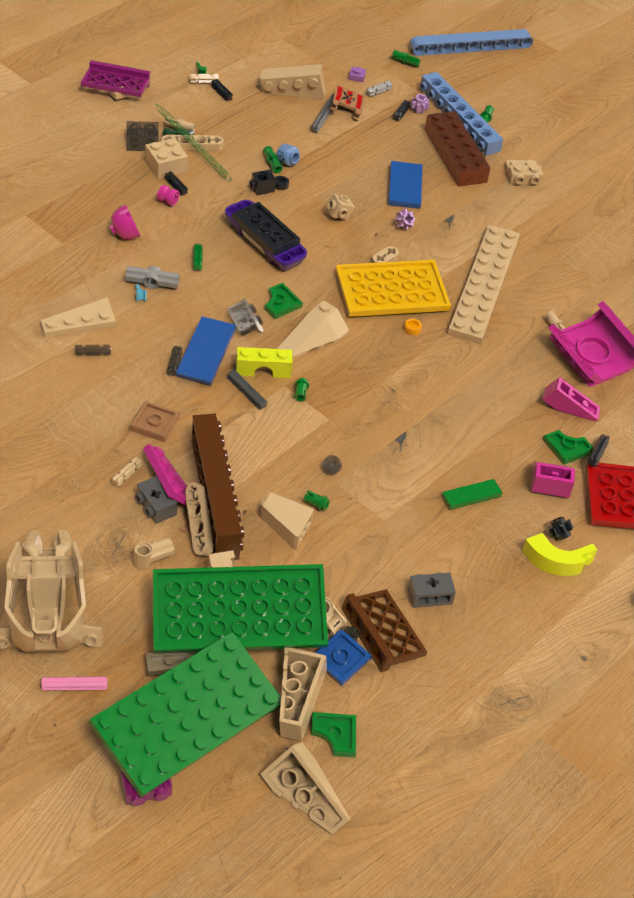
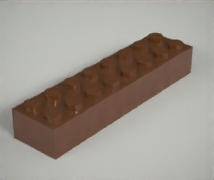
M216 413L193 415L191 443L199 483L206 490L214 543L213 553L234 551V560H238L240 551H243V541L241 538L245 537L244 527L239 524L241 522L240 510H236L238 500L237 495H233L234 481L233 479L230 480L229 477L231 476L230 464L227 465L226 463L228 461L227 450L223 449L225 440L224 435H220L222 431L221 421H217Z

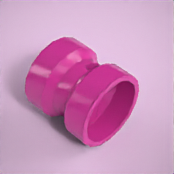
M162 185L158 190L157 200L166 201L167 204L174 206L179 199L180 193L178 190H171L168 186Z

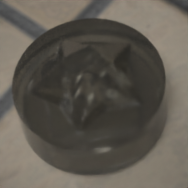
M329 455L322 461L321 467L324 473L332 476L341 470L342 463L337 456Z

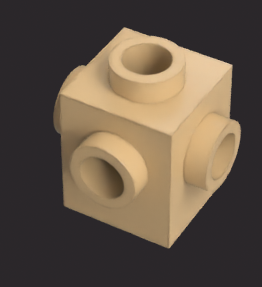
M333 194L325 206L329 211V215L334 219L348 220L355 209L349 197Z

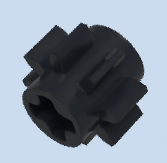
M564 516L550 521L551 526H549L548 531L551 538L556 536L557 540H563L571 536L570 531L573 530V525L570 519L565 521Z

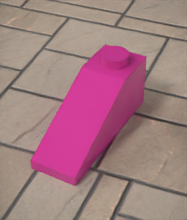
M561 377L545 387L542 400L554 409L595 422L598 420L601 407Z

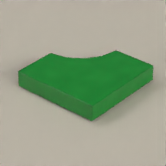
M283 282L268 289L271 299L264 305V310L273 319L303 307V302Z
M560 430L548 433L542 439L563 465L589 456L594 449L585 437H570L563 434Z
M312 712L311 735L325 740L331 747L333 756L355 758L356 715Z

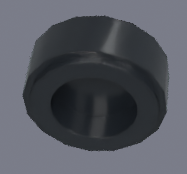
M276 176L275 189H288L289 179L285 176Z

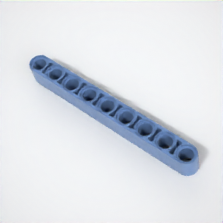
M526 29L415 36L409 41L413 53L417 56L529 48L533 44V39Z

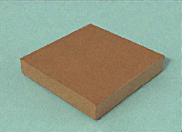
M145 401L130 424V430L165 442L179 420L180 412Z

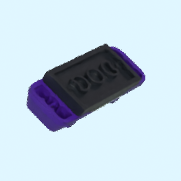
M242 200L226 207L225 215L228 222L237 229L238 235L245 236L266 255L270 264H275L281 270L286 271L301 264L306 258L307 250L300 244L301 238L260 202L254 203L250 200Z

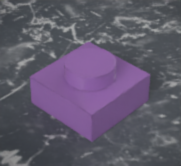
M352 67L349 80L363 83L366 69Z

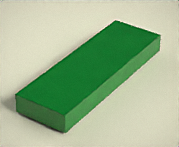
M495 479L444 491L442 492V498L449 510L502 497L503 492Z

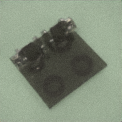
M127 121L126 151H145L146 144L159 142V122Z

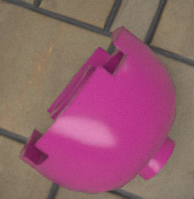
M126 204L113 212L110 228L114 235L118 234L124 240H131L141 236Z

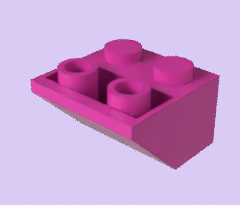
M534 461L531 491L566 498L570 497L575 481V469Z

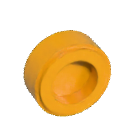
M408 319L405 322L404 330L407 334L418 335L421 333L422 323L417 319Z

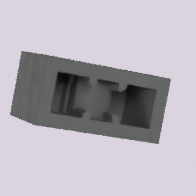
M158 476L137 484L135 498L139 504L143 505L146 515L152 518L155 524L177 515V501L168 497Z
M451 573L410 576L408 591L413 608L453 605L456 591Z

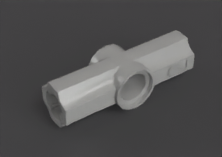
M127 266L125 281L143 283L149 289H155L158 286L178 289L180 274L164 272L157 266H149L147 269Z

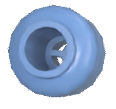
M282 144L276 153L279 162L287 166H294L300 159L299 149L289 144Z

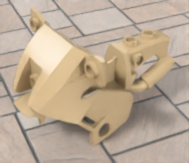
M32 530L28 532L22 544V549L29 556L22 557L21 543L16 542L6 566L7 586L4 608L9 617L10 627L0 628V650H4L13 644L24 652L70 651L79 643L90 647H102V627L83 625V614L86 607L83 562L76 541L71 540L68 531L58 530V535L54 540V547L43 548V539L40 537V531ZM71 551V556H65L66 553ZM66 578H74L79 611L71 623L62 631L61 622L63 621L65 608ZM20 579H27V600L31 618L29 632L20 625L13 615Z

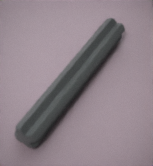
M334 94L329 97L311 126L312 132H319L331 113L330 107Z

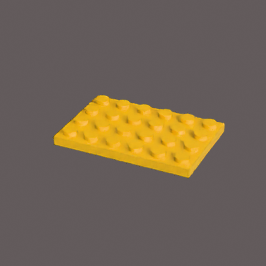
M435 260L336 265L335 271L349 317L450 311L451 304Z

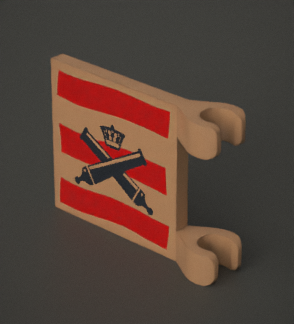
M337 85L330 109L336 111L337 106L341 105L355 111L353 119L358 121L362 113L365 96Z

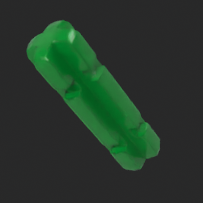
M197 243L193 246V269L201 271L203 245Z

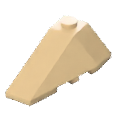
M323 300L307 314L277 349L292 350V359L309 353V350L316 347L320 349L329 342H338L349 333V329L338 309Z
M303 742L291 746L260 774L275 794L287 799L292 803L293 807L305 812L310 816V819L331 834H334L350 820L318 762Z

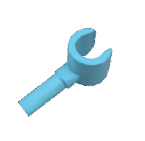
M136 284V301H147V291L142 290L139 284Z

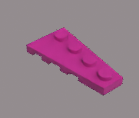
M147 444L143 450L168 497L187 506L185 495L187 485L164 455L165 452L158 446L154 447Z

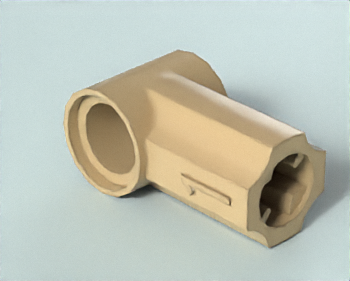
M170 538L150 544L139 542L134 548V566L138 569H147L151 566L152 562L174 555L173 542Z

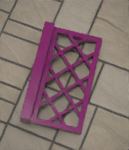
M91 60L89 69L81 81V86L142 97L146 87L149 88L151 71Z

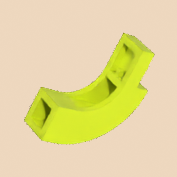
M540 533L525 540L522 552L532 564L547 573L559 576H573L581 574L584 565H589L594 561L597 548L594 544H590L573 551L561 550L553 546L545 535Z

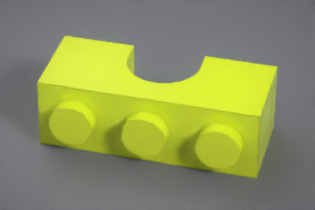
M237 347L236 371L241 376H254L257 368L268 367L272 370V377L291 378L292 350Z

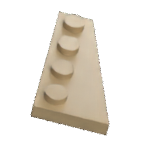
M107 297L41 320V327L45 338L116 326V320Z

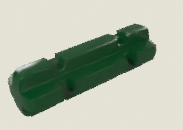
M163 129V136L181 135L176 129ZM187 129L184 135L188 133L187 135H194V130Z

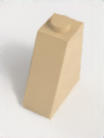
M272 492L260 504V510H262L261 519L291 547L297 549L313 521L314 509Z

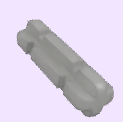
M390 81L367 88L366 94L371 97L392 89L393 84Z

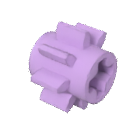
M418 94L416 98H412L411 108H414L416 113H423L425 109H429V99L425 95Z
M402 209L401 212H396L397 216L394 221H396L397 228L402 227L403 230H407L409 227L414 226L413 222L416 218L412 214L413 211L407 212V209Z

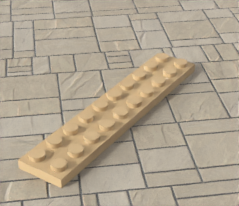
M488 225L450 324L448 334L482 343L520 233Z

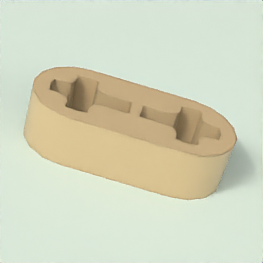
M388 246L373 256L372 263L396 262L399 250L396 247Z

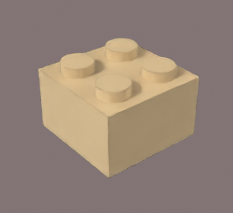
M176 138L145 145V161L157 179L165 178V174L170 171L175 175L188 172V155Z

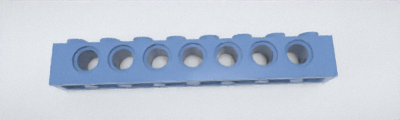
M438 72L422 75L420 89L443 113L456 111L477 147L485 156L501 152L503 138Z

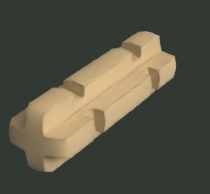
M190 74L189 76L190 83H211L212 80H219L218 74H212V76L210 74Z
M133 457L130 462L111 478L112 484L116 487L122 485L123 481H126L135 470L142 466L141 459Z

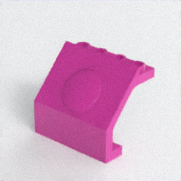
M603 300L598 304L600 309L589 319L565 329H560L554 324L548 328L552 333L549 339L589 387L630 372L634 368V335Z

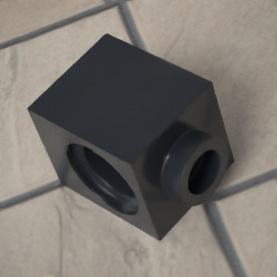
M270 169L253 172L249 182L250 188L254 190L256 195L275 192L276 178Z

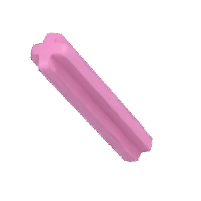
M43 677L41 688L42 690H106L107 677Z

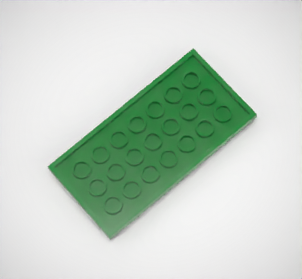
M323 564L153 569L154 653L200 652L231 632L235 634L246 650L328 647Z
M231 632L89 719L88 723L142 798L280 707L281 696L235 634Z

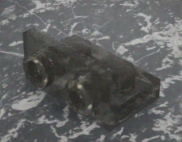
M246 298L227 309L242 336L256 328L261 333L264 332L261 326L264 324L259 314L255 315L257 313L253 303L249 304Z

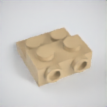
M506 160L505 168L510 185H541L543 172L541 166L537 165L536 161Z

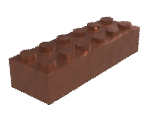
M456 111L428 114L424 130L457 186L487 183L490 166Z

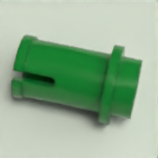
M299 378L295 382L294 399L298 402H303L306 400L309 382L305 378Z
M308 490V494L304 496V502L318 507L320 511L327 510L330 504L328 497L320 496Z

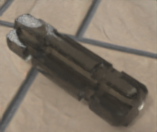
M100 344L75 345V355H110L111 346L109 344H103V346H100Z
M180 346L172 348L167 367L168 375H176L182 355V347Z

